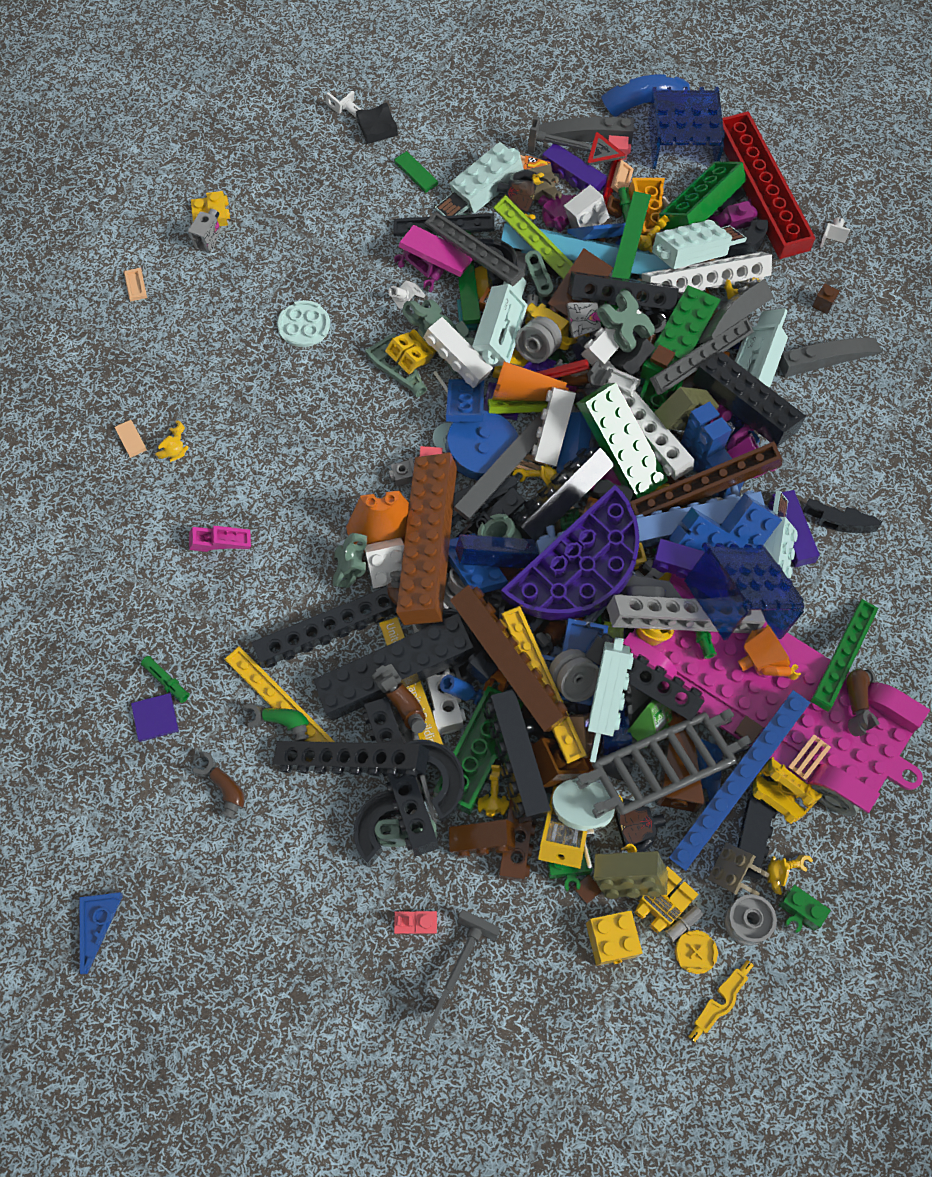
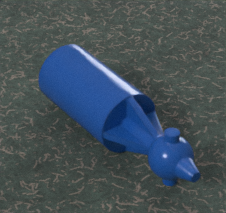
M452 675L444 676L440 682V688L443 692L464 701L472 699L475 705L480 702L483 696L481 689L475 691L472 684Z

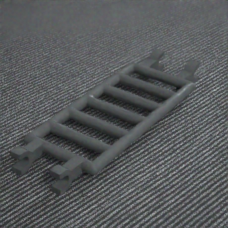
M727 709L713 718H710L707 713L703 712L696 715L692 721L687 719L597 759L596 762H592L594 770L577 776L578 781L576 783L581 790L591 783L601 780L611 799L594 804L592 812L596 818L617 808L621 815H624L736 763L734 754L748 750V745L752 742L748 735L730 745H727L716 727L732 722L731 718L734 717L731 709ZM701 722L704 723L726 759L715 763L693 728L694 725ZM686 730L707 764V768L697 771L677 739L676 733ZM668 738L689 772V776L683 779L678 778L658 745V741ZM650 746L672 784L663 788L660 787L641 755L640 749ZM632 754L654 792L642 796L622 762V757ZM611 762L614 763L633 795L634 801L623 804L602 766Z

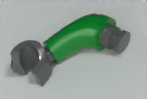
M255 703L246 704L242 708L246 712L252 713L254 711L256 714L255 720L247 723L250 728L258 727L264 722L277 723L287 727L288 731L292 730V734L296 736L294 741L309 739V736L305 734L309 721L299 711L285 708H265Z

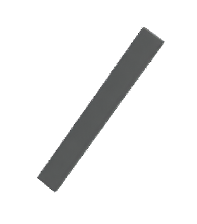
M438 212L425 222L428 229L512 287L525 276V272Z
M747 316L714 339L704 342L652 376L650 380L657 394L664 393L697 371L701 364L721 351L725 352L752 334L754 331Z
M542 411L455 505L453 510L467 521L471 519L532 451L534 444L537 445L539 439L536 437L537 430L543 424L541 419Z

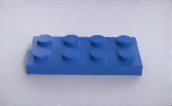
M449 379L446 422H483L484 380L473 388L464 379Z
M475 533L450 539L448 561L465 587L467 585L477 586L485 593L501 589L508 584V580Z

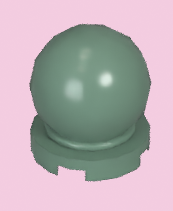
M506 514L490 516L491 520L485 525L482 523L478 529V538L482 545L488 549L492 557L501 561L508 562L517 558L523 549V537L520 531L515 528L513 521Z

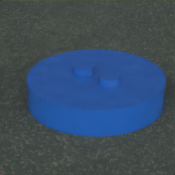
M484 410L483 422L451 424L446 438L445 450L446 453L451 452L459 473L470 479L479 480L518 438V434L512 424L504 417Z

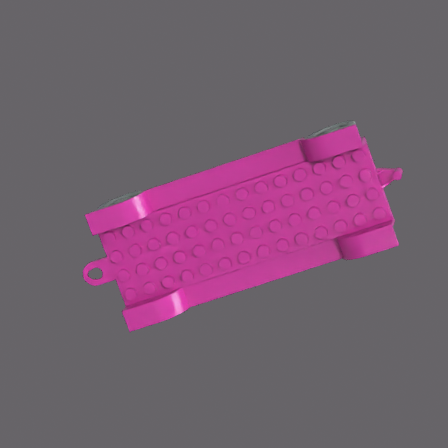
M672 574L669 580L682 599L736 601L730 597L729 590H719L707 583L699 584L695 580L679 578L675 574ZM765 619L766 622L761 628H765L770 624L772 625V631H777L775 635L789 656V667L791 668L794 664H797L799 667L795 672L801 673V675L796 680H791L786 676L758 675L754 667L745 671L741 670L737 661L747 656L743 646L750 633L708 631L712 636L711 641L717 653L715 657L710 659H704L701 647L696 642L695 631L674 630V634L670 639L651 646L637 636L635 628L623 641V644L630 646L632 649L631 653L636 656L639 654L645 656L654 667L659 665L667 670L666 674L672 678L677 676L685 682L684 685L691 688L693 686L703 693L702 696L705 701L697 713L705 712L710 718H713L723 711L731 709L734 717L731 718L732 722L719 727L738 740L741 738L734 734V731L746 715L763 727L758 734L759 736L793 690L810 702L830 662L829 658ZM642 671L640 673V677L643 679H648L651 676L649 671ZM848 672L830 711L827 712L811 702L769 760L774 757V760L781 765L784 764L786 769L806 784H811L812 788L818 793L821 792L822 797L818 801L827 808L841 815L855 816L859 809L866 813L871 811L880 795L878 791L886 779L906 790H914L921 785L923 781L921 771L900 757V754L912 734L921 727L930 709L892 686L872 682L868 687L869 711L875 715L880 724L866 731V734L861 737H855L848 728L849 720L856 716L852 714L846 686V679L850 673ZM662 681L658 684L657 687L659 689L665 690L668 688L669 684L665 681ZM679 692L675 698L677 700H684L686 694ZM814 734L831 748L805 780L788 766ZM816 741L811 744L794 767L797 769L817 745ZM821 746L819 750L815 753L812 759L801 771L802 773L805 774V772L809 769V767L812 765V763L816 760V758L824 749L823 746ZM910 770L916 776V782L906 781L902 776L903 771Z

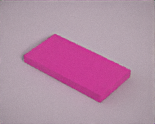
M415 225L411 227L398 246L459 277L462 276L473 261L472 258L446 240Z

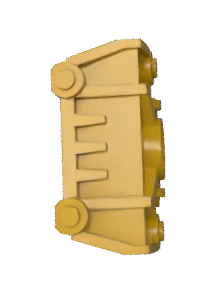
M774 757L763 766L753 780V796L758 800L763 799L784 815V819L790 824L801 819L822 797L821 792L818 793L812 788L811 784H806L786 769L784 764L781 765L774 760ZM763 773L765 776H770L775 782L767 781L760 775ZM795 797H800L803 801V804L807 807L804 809L802 806L796 803Z

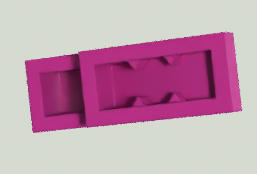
M213 525L212 529L192 527L189 532V550L208 552L209 550L250 549L251 532L249 529Z

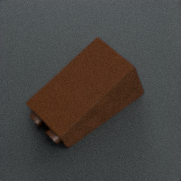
M583 248L548 302L549 309L557 314H562L569 321L567 303H591L588 298L574 300L567 293L571 271L609 276L613 267ZM592 284L585 286V292L591 290Z
M686 730L676 733L677 739L697 771H699L696 749ZM665 738L663 753L678 778L683 779L689 776V772L668 738ZM661 766L659 785L663 788L672 783ZM701 780L657 799L656 805L697 813L704 804Z

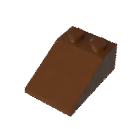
M541 738L532 745L544 787L559 786L567 780L576 779L577 776L594 770L590 757L580 758L567 764L556 738Z

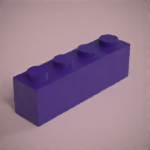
M553 143L542 154V160L551 163L552 172L559 173V178L569 182L572 187L583 190L591 185L598 192L605 187L607 179L605 174L591 165H587L586 162L558 144Z
M795 491L782 492L788 500L786 518L797 530V540L793 545L795 556L791 562L794 568L816 563L820 554ZM775 494L772 495L768 503V508L772 511L774 507Z
M660 539L651 568H655L662 573L675 574L679 578L692 579L699 584L707 583L719 590H728L734 581L738 561Z

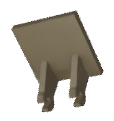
M551 164L527 169L536 172V174L544 173L543 177H539L540 181L544 182L536 185L533 201L539 200L542 195L551 197L553 200L556 199V196H559V199L562 197L561 192L555 187V182L557 184L559 179L557 176H554Z
M726 842L708 880L736 895L741 887L759 896L760 893L741 882L748 868L767 878L769 873L752 864L756 856Z

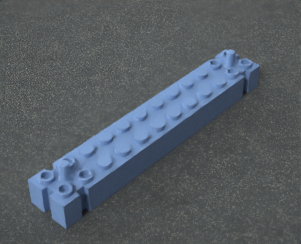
M731 486L732 495L724 497L723 500L718 501L717 498L710 499L701 505L696 502L689 504L687 508L681 509L678 506L664 513L662 511H655L646 517L637 515L639 543L642 542L643 548L658 545L660 539L670 541L669 537L678 525H681L689 533L690 530L681 521L691 507L721 525L741 498L738 486ZM754 490L744 492L765 506L761 491L755 493ZM553 525L546 527L548 535L541 536L536 541V546L533 548L535 558L558 538L556 537Z

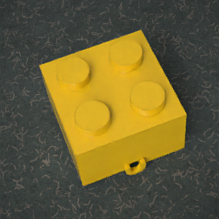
M631 910L592 918L586 922L596 966L613 963V965L622 963V960L635 958L643 954Z

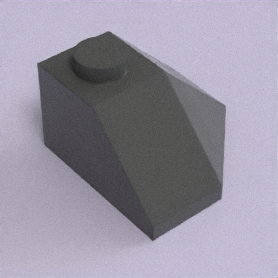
M628 683L627 690L622 692L625 693L623 710L626 725L631 727L647 705L652 702V697Z

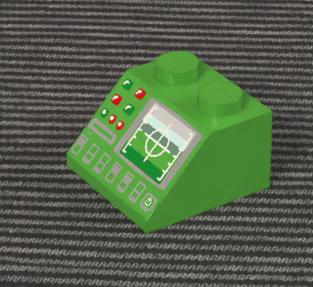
M654 699L647 705L627 732L639 741L669 728L668 724L673 719L671 709Z

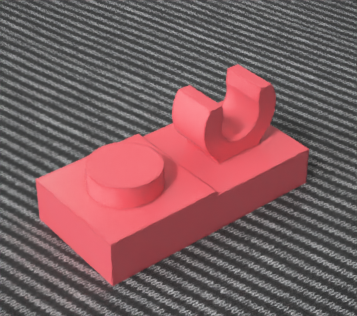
M437 911L395 912L394 934H437Z

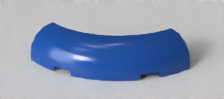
M664 74L646 75L631 79L628 84L621 87L617 85L602 95L601 98L608 111L615 117L632 107L648 102L664 101L683 106L689 97L690 85L684 79L676 76L670 78Z

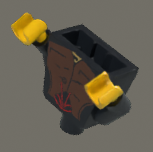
M527 169L518 171L514 175H510L508 184L498 182L497 192L506 194L528 218L535 219V215H528V212L530 213L536 185L544 182L539 179V177L544 176V173L536 174V172Z
M619 795L624 805L633 801L630 799L622 798ZM642 806L624 815H621L617 809L614 812L623 844L621 850L628 853L646 852L653 845L654 839L657 836L656 828L666 826L664 815L652 816L649 807Z

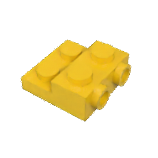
M223 191L206 193L207 198L191 199L193 222L199 212L209 213L210 209H215L220 214L217 219L219 226H228L227 219H230L229 209H226V206H229L227 195L224 196Z

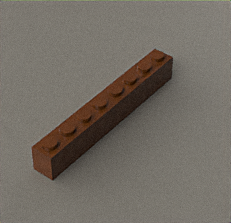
M771 442L633 500L630 503L636 516H650L655 511L669 512L671 508L678 506L682 508L782 466V457L775 442Z
M467 585L450 599L451 603L543 731H551L569 717L566 713V706L562 701H557L553 688L549 684L546 685L541 679L543 675L536 667L533 668L530 663L531 658L525 651L520 650L518 640L512 634L509 635L505 622L496 617L494 607L489 602L486 603L482 598L484 596L483 592L477 586Z

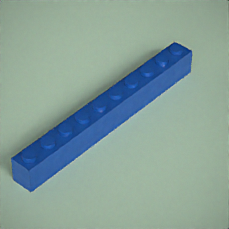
M794 690L790 693L669 856L673 862L685 871L689 868L811 702Z

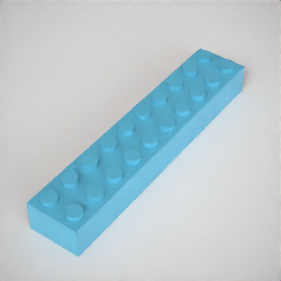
M508 223L504 224L502 241L508 243L515 250L521 249V253L527 254L533 250ZM540 229L569 260H572L573 264L583 248H585L614 269L620 245L591 239L580 240L572 235ZM637 249L630 276L635 273L639 274V278H642V273L669 269L671 267L654 253Z

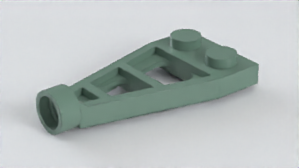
M395 333L365 350L367 357L376 367L407 387L416 397L426 393L427 387L423 384L416 369L412 375L403 378L398 373L403 370L399 364L393 367L385 361L390 358L385 350L392 338L397 337Z

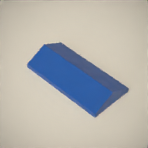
M625 223L567 229V233L580 240L617 237L623 235Z
M571 412L557 462V473L564 469L563 466L568 461L573 460L577 456L576 453L584 447L590 448L591 429L581 412Z

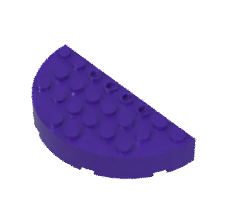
M614 485L501 590L502 598L514 608L520 606L523 613L541 619L558 621L568 620V618H581L607 606L613 596L619 595L630 580L636 565L639 549L637 518L623 492Z

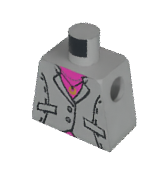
M210 209L209 213L199 212L189 228L188 233L195 249L207 253L212 252L221 230L217 221L220 215L217 210Z
M597 303L566 304L571 338L601 328V320L597 315Z

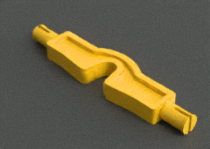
M746 960L740 969H735L729 978L717 989V992L725 1000L724 1005L719 1004L713 999L707 1002L702 1013L694 1022L696 1027L688 1035L693 1042L696 1043L703 1032L707 1033L719 1017L726 1015L734 1007L736 994L748 980L746 975L754 966L750 961Z

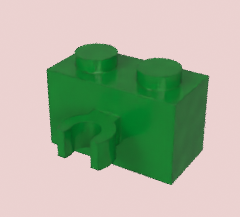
M584 852L580 869L547 862L549 879L566 878L564 883L565 891H569L568 884L570 882L575 883L576 890H579L581 885L576 876L591 875L593 871L592 867L588 868Z
M795 884L787 890L778 905L792 915L786 919L784 926L787 927L790 922H794L796 924L794 933L801 931L802 923L813 931L821 928L831 911Z

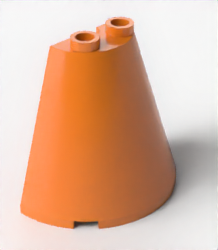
M504 361L492 399L502 401H546L548 390H552V387L567 391L569 388L566 387V382Z
M400 491L386 492L383 498H377L374 494L360 496L346 526L348 536L352 533L366 535L367 545L401 537L405 544L409 502Z

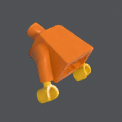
M768 624L765 628L752 630L743 646L747 656L737 661L741 670L745 671L754 667L758 675L786 676L791 680H796L801 675V673L795 672L799 667L797 664H794L791 668L789 667V656L775 635L777 631H772V625Z

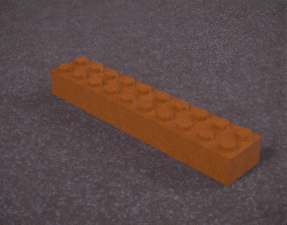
M451 452L415 457L396 610L403 625L442 622L457 466Z

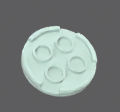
M303 300L294 302L293 305L285 310L283 309L279 314L277 326L279 334L287 343L297 347H309L321 342L327 336L330 329V319L320 304Z
M578 778L561 783L555 789L552 797V807L558 819L566 826L580 831H587L588 829L598 827L603 828L612 820L615 809L599 818H596L592 812L594 804L611 799L602 784L593 782L580 790L576 783Z

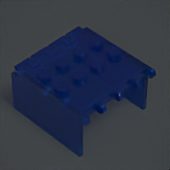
M652 87V100L648 115L652 168L656 169L660 145H673V142H675V145H689L690 142H692V145H706L708 141L709 145H712L713 160L720 162L725 136L719 87H715L714 90H704V87H700V90H688V87H684L683 90H671V87H667V90H657L656 87Z
M704 542L702 544L704 554L684 582L723 640H727L749 613L748 610H762L765 621L777 638L782 639L804 613L803 609L805 607L804 599L793 586V582L782 571V567L776 563L764 545H757L756 548H753L751 544H745L744 548H739L737 544L725 547L722 543H717L715 547H712L710 543Z

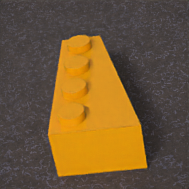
M632 178L629 186L631 200L634 191L651 195L641 235L647 236L660 219L659 213L663 204L662 196L665 178ZM656 235L651 239L652 245H654Z

